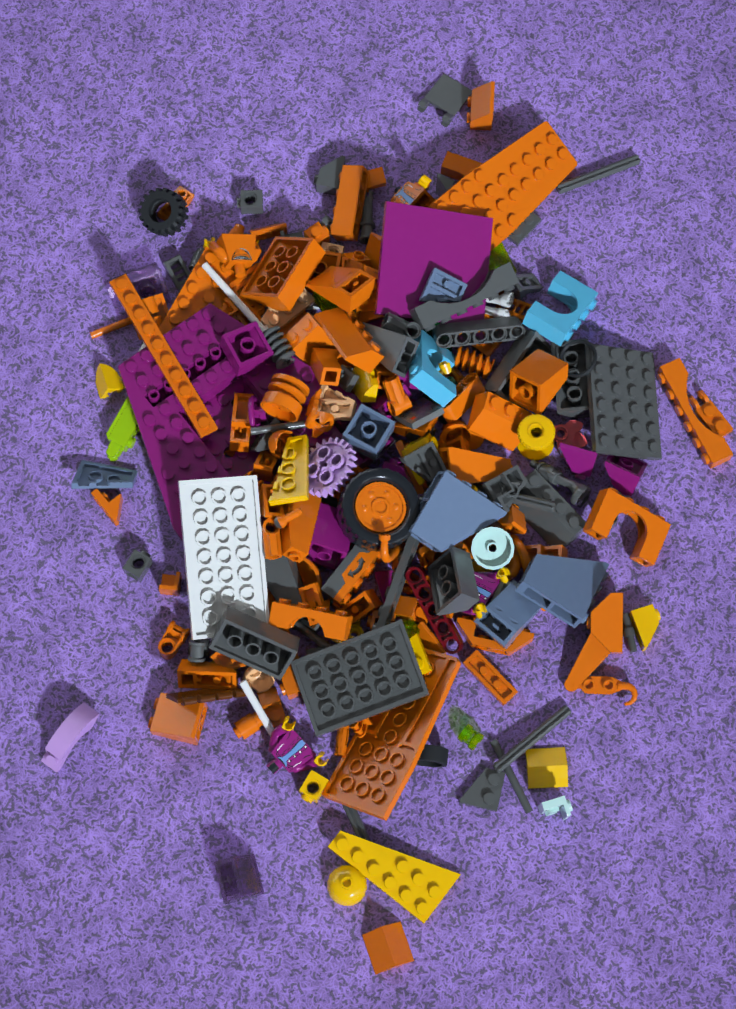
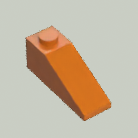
M181 659L177 669L178 688L227 690L238 688L236 670L208 661L190 662L187 659Z

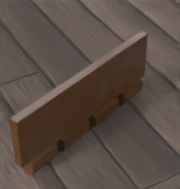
M237 684L238 688L233 690L197 689L166 694V698L186 706L197 704V702L205 703L231 699L233 697H245L246 695L241 686Z

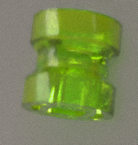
M468 723L457 739L460 742H465L467 747L473 751L485 735L481 732H476L474 727Z

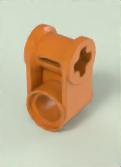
M171 621L158 644L160 656L166 660L174 658L189 636L190 629H184L177 625L176 621ZM165 646L173 647L170 652L162 651Z

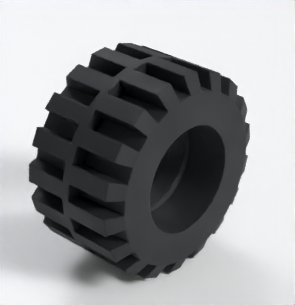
M155 188L156 191L150 190L149 195L145 194L143 196L145 200L143 202L140 201L139 205L142 208H138V213L141 214L139 219L143 221L142 225L150 232L164 237H168V235L173 236L175 232L179 233L182 231L180 227H185L186 223L184 221L185 219L188 220L189 217L186 215L189 209L185 207L187 203L183 200V197L167 188ZM169 202L171 206L169 218L164 222H158L156 218L158 207L163 203Z

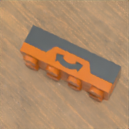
M355 545L322 586L321 593L324 601L330 600V606L336 610L350 602L351 594L353 592L357 594L363 586V579H368L374 572L376 562L378 564L382 562L380 552L367 551Z

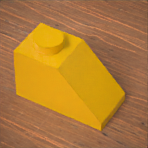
M653 604L632 610L629 613L631 624L635 629V634L642 651L647 649L657 629L659 620H661L658 609L654 608Z

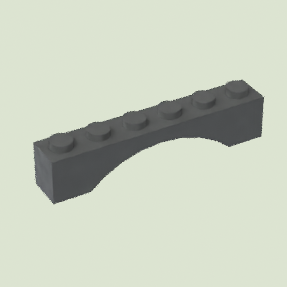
M509 262L489 271L479 289L464 301L439 303L430 300L409 310L413 321L419 324L421 330L424 329L427 332L435 328V323L439 321L441 324L452 320V315L457 314V316L468 312L466 308L472 306L474 309L484 304L482 300L486 298L490 301L499 297L498 293L503 290L507 293L515 289L514 285L519 283V280Z

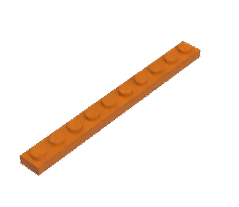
M127 274L109 281L116 297L200 438L218 430L213 418Z

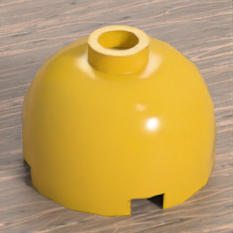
M341 865L335 868L329 875L327 891L335 903L343 906H353L359 903L365 896L367 880L353 866Z

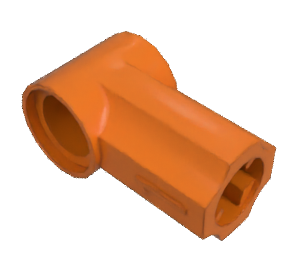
M395 375L384 379L382 384L389 400L387 401V407L391 415L396 417L412 409L411 400L404 393L399 376Z
M267 518L262 525L265 559L274 560L282 557L280 528L274 525V518ZM266 526H272L275 531L269 532Z

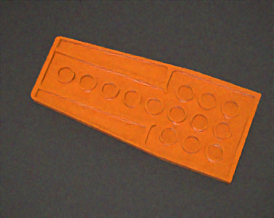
M545 121L465 175L427 208L493 218L491 252L511 235L577 166V161L550 124Z
M424 648L432 667V671L423 675L430 695L370 717L369 720L372 722V725H368L364 737L359 738L355 734L350 741L345 756H342L321 794L324 798L387 821L416 767L461 666V662L456 657Z

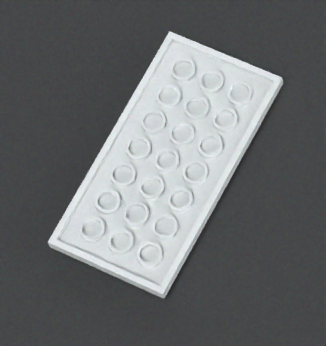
M257 475L178 481L192 640L212 638L228 606L269 623L270 615Z

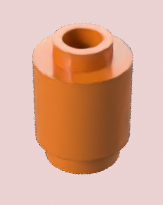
M255 712L252 714L248 713L234 723L233 731L238 739L242 737L245 740L259 731L263 724Z

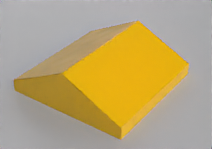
M565 747L528 749L525 752L528 789L568 787V764Z

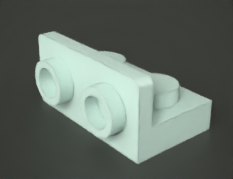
M565 796L542 802L538 806L539 813H545L546 816L554 815L560 811L563 820L570 817V812L573 811L570 800H566Z

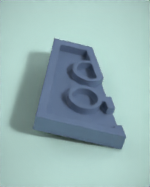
M82 460L71 483V489L133 488L138 471Z

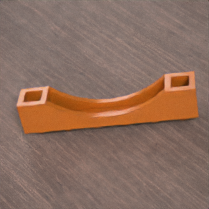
M678 358L660 366L657 372V379L661 385L664 384L667 398L674 402L676 414L681 416L684 421V429L686 432L691 433L694 447L696 449L699 448L701 451L703 463L705 465L708 464L711 469L729 461L733 453L725 438L706 428L692 411L687 396L689 373L681 359Z

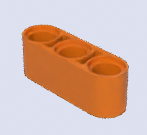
M476 373L466 375L456 385V397L443 408L445 413L442 416L447 423L458 420L473 405L475 395L485 392L486 389Z

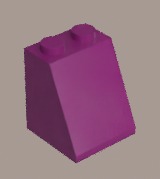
M320 503L309 554L306 557L316 565L335 571L345 559L350 541L345 537L338 524L337 509L330 504Z

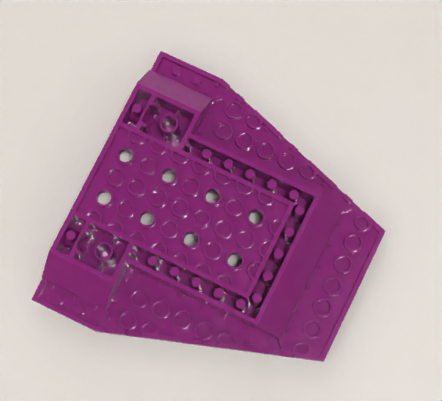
M211 303L163 336L213 418L218 430L200 438L147 347L118 366L172 527L182 542L178 481L243 476L247 472L253 471L254 463L260 453L249 450V452L234 451V456L229 458L224 455V452L229 450L234 394H254L260 404L264 394L269 391L268 385L271 383V378L274 374L282 373L293 376L304 382L310 389L306 402L301 405L302 411L298 421H302L307 418L305 413L311 397L322 386L319 384L311 367L295 356L292 357L295 358V361L286 368L277 369L276 363L272 361V357H269L256 369L237 377L220 346L223 334L245 325ZM328 385L334 391L337 390L343 396L355 400L357 404L355 413L361 404L365 405L352 392L344 391L339 385ZM334 420L331 430L322 433L317 438L312 437V428H300L289 431L293 432L291 434L292 437L307 434L310 454V448L315 449L317 442L321 445L323 439L328 441L330 437L334 440L338 437L342 440V435L351 421ZM250 433L249 448L256 439L257 435H251ZM390 436L383 450L394 443L392 436ZM356 451L354 456L358 460L354 463L361 469L373 462L372 459ZM277 463V466H276V469H275V472H274V476H275V474H276V471H277V469H278L280 463ZM264 480L263 484H270L271 482ZM261 515V526L263 525L264 521L267 519V517H263L262 515ZM266 526L269 532H273L272 526Z

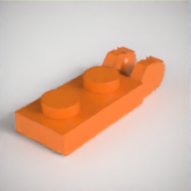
M703 390L697 391L698 397L704 403L701 407L693 396L688 397L695 413L709 430L721 437L733 431L732 426L713 402L709 401L708 396Z

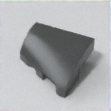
M516 465L482 484V487L492 501L503 506L502 509L509 512V508L517 499L520 490L525 486L527 480L519 466Z

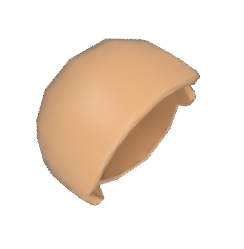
M250 666L243 675V680L246 679L249 686L255 689L257 693L268 691L275 682L274 677Z

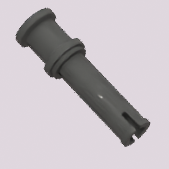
M366 190L362 221L360 222L361 236L359 237V242L361 244L368 243L370 234L375 229L372 190H369L368 196Z

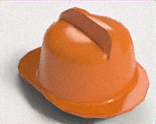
M461 420L443 424V431L439 439L448 442L463 435L470 442L471 450L479 448L484 442V438L466 430L467 425Z

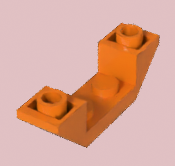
M458 617L456 626L471 648L510 656L531 643L534 638V633H530V630L524 628L505 650L496 641L489 640L488 636L478 635V637H475L476 624L472 617Z

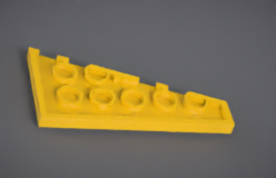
M341 830L328 846L330 850L349 865L358 869L365 878L423 924L461 875Z

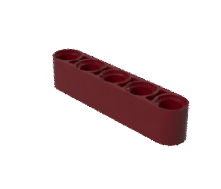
M420 566L409 568L406 572V579L442 647L449 654L461 651L464 643L450 615H433L430 611L434 600L430 579L426 571ZM414 570H418L420 572V578L418 581L412 578V572ZM423 587L429 589L430 595L427 598L421 594ZM441 622L448 624V631L446 633L440 630ZM451 639L456 640L458 643L456 650L449 647Z

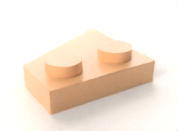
M322 385L317 411L332 414L334 420L351 421L357 406L355 400L343 396L341 392L334 391L328 385Z

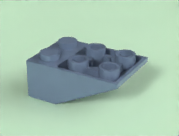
M515 580L486 606L487 613L481 612L482 618L474 620L481 630L505 650L541 609L540 606L515 591L518 585Z

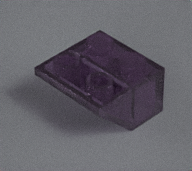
M255 854L234 856L214 862L225 905L264 894Z

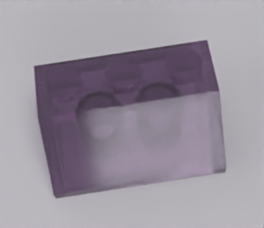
M156 262L125 273L141 299L163 293L166 304L172 302L161 270ZM122 275L104 281L119 321L127 318L128 315L112 290L109 281Z

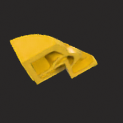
M354 366L353 371L360 377L352 391L361 402H376L378 381L375 377L374 369L369 374Z

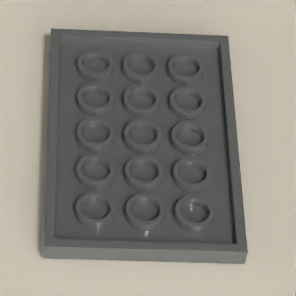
M593 344L597 352V362L593 370L587 374L592 451L599 454L647 460L662 459L653 353ZM585 345L587 370L592 364L593 352L588 345Z
M402 619L291 662L316 737L430 695Z

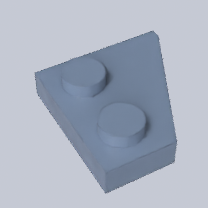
M433 268L419 302H428L430 300L435 302H460L468 284L437 268Z

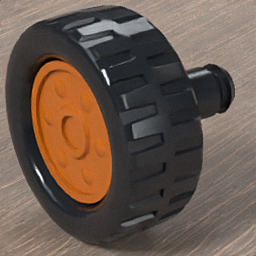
M370 468L358 473L343 488L336 507L338 524L345 537L361 549L380 552L381 541L379 540V534L391 535L388 541V549L397 547L411 535L408 531L420 514V501L414 486L406 477L387 468Z

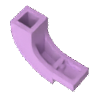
M86 703L78 706L63 721L48 742L41 762L55 772H58L74 745L86 732L91 730L100 713Z

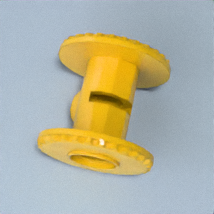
M532 414L522 419L517 429V436L520 441L517 448L520 454L530 460H541L552 452L555 427L549 418L540 414Z

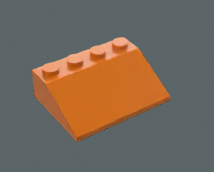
M275 236L241 291L240 296L275 310L291 311L326 252L314 238Z

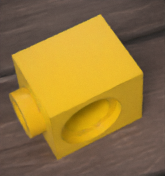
M311 770L299 789V793L302 795L301 799L310 804L312 801L317 803L329 780ZM310 784H316L319 787L315 793H310L307 788Z

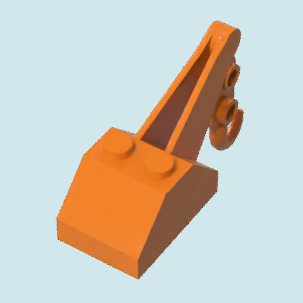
M610 593L591 611V617L588 616L587 629H591V633L564 686L570 692L582 689L587 694H613L621 690H629L632 698L624 702V705L628 706L633 704L638 696L637 689L633 684L608 676H590L610 653L622 654L623 593Z

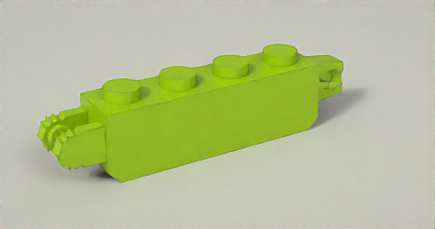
M129 397L126 398L106 433L109 441L106 454L110 461H117L123 451L127 452L129 448L132 449L136 442L135 436L138 432L140 433Z

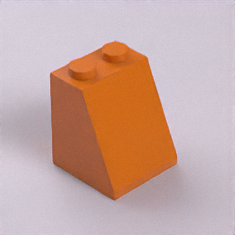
M309 312L281 338L288 339L286 345L290 344L292 346L290 350H294L295 355L307 365H309L313 347L337 349L315 317Z
M540 349L535 350L510 370L509 400L541 415L567 380L568 363Z
M160 693V697H156L153 709H156L154 717L151 716L148 723L151 734L198 745L208 709L207 703L197 702V704L183 706L181 703L167 699V693Z

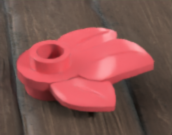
M570 420L565 425L558 424L554 426V441L557 442V449L560 442L578 448L588 444L585 436L579 432L583 427L582 422ZM563 431L564 436L558 437L557 432Z

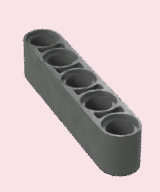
M508 316L438 324L432 329V336L438 347L450 348L518 340L525 335L526 331L518 317Z

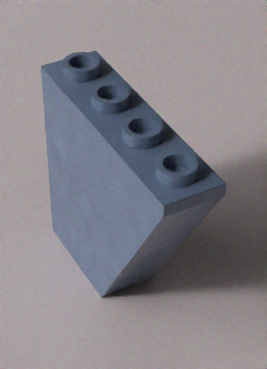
M450 470L437 472L420 502V514L408 531L411 533V537L434 552H443L449 549L451 546L456 545L507 514L502 509L503 506L495 501L491 502L487 499L486 494L481 491L476 492L471 488L472 485L464 480L460 481L456 478L457 475Z
M536 554L528 564L515 591L571 627L576 628L580 623L584 624L589 616L587 611L592 608L596 601L593 598L598 595L602 588L600 583H603L608 575L606 570L609 564L600 561Z

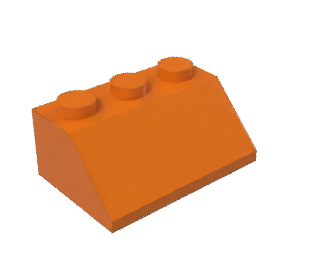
M487 391L475 395L466 430L509 451H514L520 443L517 436L518 425L522 419L533 413Z

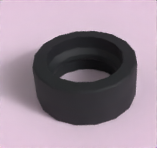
M425 744L416 765L446 767L449 750L441 746Z

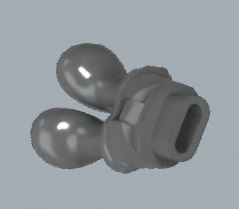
M534 459L530 462L529 466L536 469L546 481L568 488L572 492L571 503L574 506L581 508L588 500L592 490L588 486L564 477L563 473L548 463H539Z

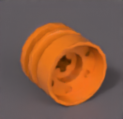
M276 373L271 378V383L268 385L269 391L264 394L260 407L268 415L285 422H296L302 411L301 405L306 402L310 389L304 382L293 376Z

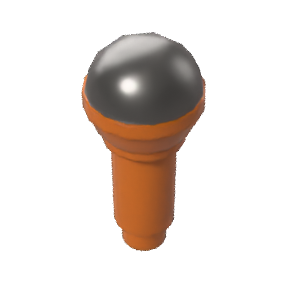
M301 508L295 509L286 515L276 516L274 518V525L280 529L284 528L289 521L303 513Z

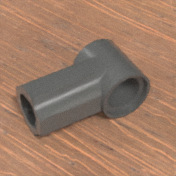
M390 312L386 313L381 322V328L412 339H416L421 334L419 324L408 322ZM408 328L411 330L412 335L408 334Z

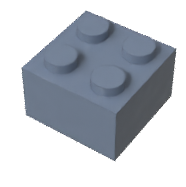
M361 404L344 431L342 439L348 442L353 447V450L376 461L394 431L395 421Z

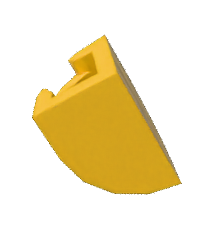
M99 363L96 371V386L100 399L109 397L108 393L114 391L120 393L124 386L118 372L106 364Z

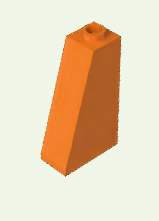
M454 447L439 448L440 457L446 469L457 475L456 478L460 481L464 480L470 484L487 482L513 467L511 459Z
M309 493V500L283 504L284 515L299 508L303 512L297 518L289 521L284 528L280 529L283 556L300 563L309 554L322 498Z

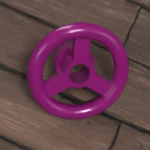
M251 396L248 401L250 427L262 426V422L269 420V415L260 407L256 396Z

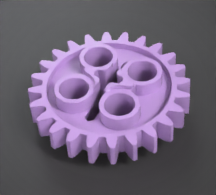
M330 437L328 441L323 439L321 445L317 442L315 449L310 448L309 493L311 495H316L318 498L321 495L327 498L328 494L334 496V491L336 490L340 493V487H345V482L351 480L349 476L355 474L352 469L357 467L354 463L358 460L354 456L356 451L344 439L341 440L336 437L334 440Z

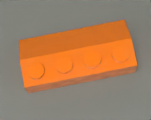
M340 307L314 315L344 360L370 374L384 358L380 351L381 347L372 340L373 336L364 330L365 325L356 319L357 315L354 311L349 314Z

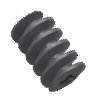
M275 326L265 330L263 334L274 352L271 356L272 361L276 363L277 369H283L295 361V358H292L295 355V351H289L292 346L290 344L285 345L288 339H281L284 333L279 332L280 326Z

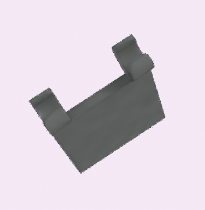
M443 74L427 95L419 101L417 110L423 113L428 105L432 104L446 113L442 117L441 125L448 127L455 115L468 100V96H471L472 90Z

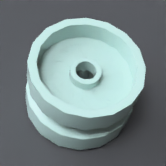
M484 528L476 533L472 540V556L477 564L485 569L496 570L503 568L513 557V539L508 532L501 528ZM491 544L496 546L495 552L489 551Z

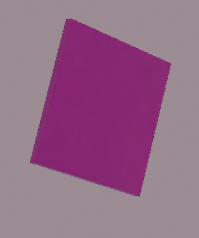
M386 201L374 314L385 316L386 313L390 312L400 318L412 319L409 310L425 303L419 302V299L433 268H437L468 284L461 301L472 296L479 289L489 271L493 218ZM486 299L482 300L484 304L474 309L472 306L466 308L468 312L457 316V314L452 315V320L446 323L484 319ZM439 302V303H456V302Z

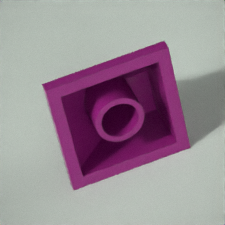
M560 442L558 451L569 471L575 474L574 478L584 481L586 478H590L597 453Z
M609 455L604 465L613 487L623 495L632 496L648 463L637 458Z

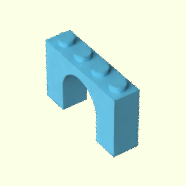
M560 270L552 280L547 293L566 304L572 313L560 314L535 301L528 309L522 324L533 331H537L540 335L561 347L564 341L568 342L574 333L572 331L578 330L582 323L581 320H586L590 313L589 309L593 311L598 302L595 300L598 292Z
M421 330L420 336L414 339L419 342V346L409 367V382L444 408L456 397V385L439 372V363L447 361L452 368L455 365V356L447 348L438 347L434 338Z

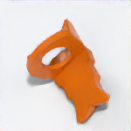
M321 388L311 397L305 413L307 416L305 427L308 429L312 428L313 438L328 432L334 424V416L332 414L317 411L322 392Z

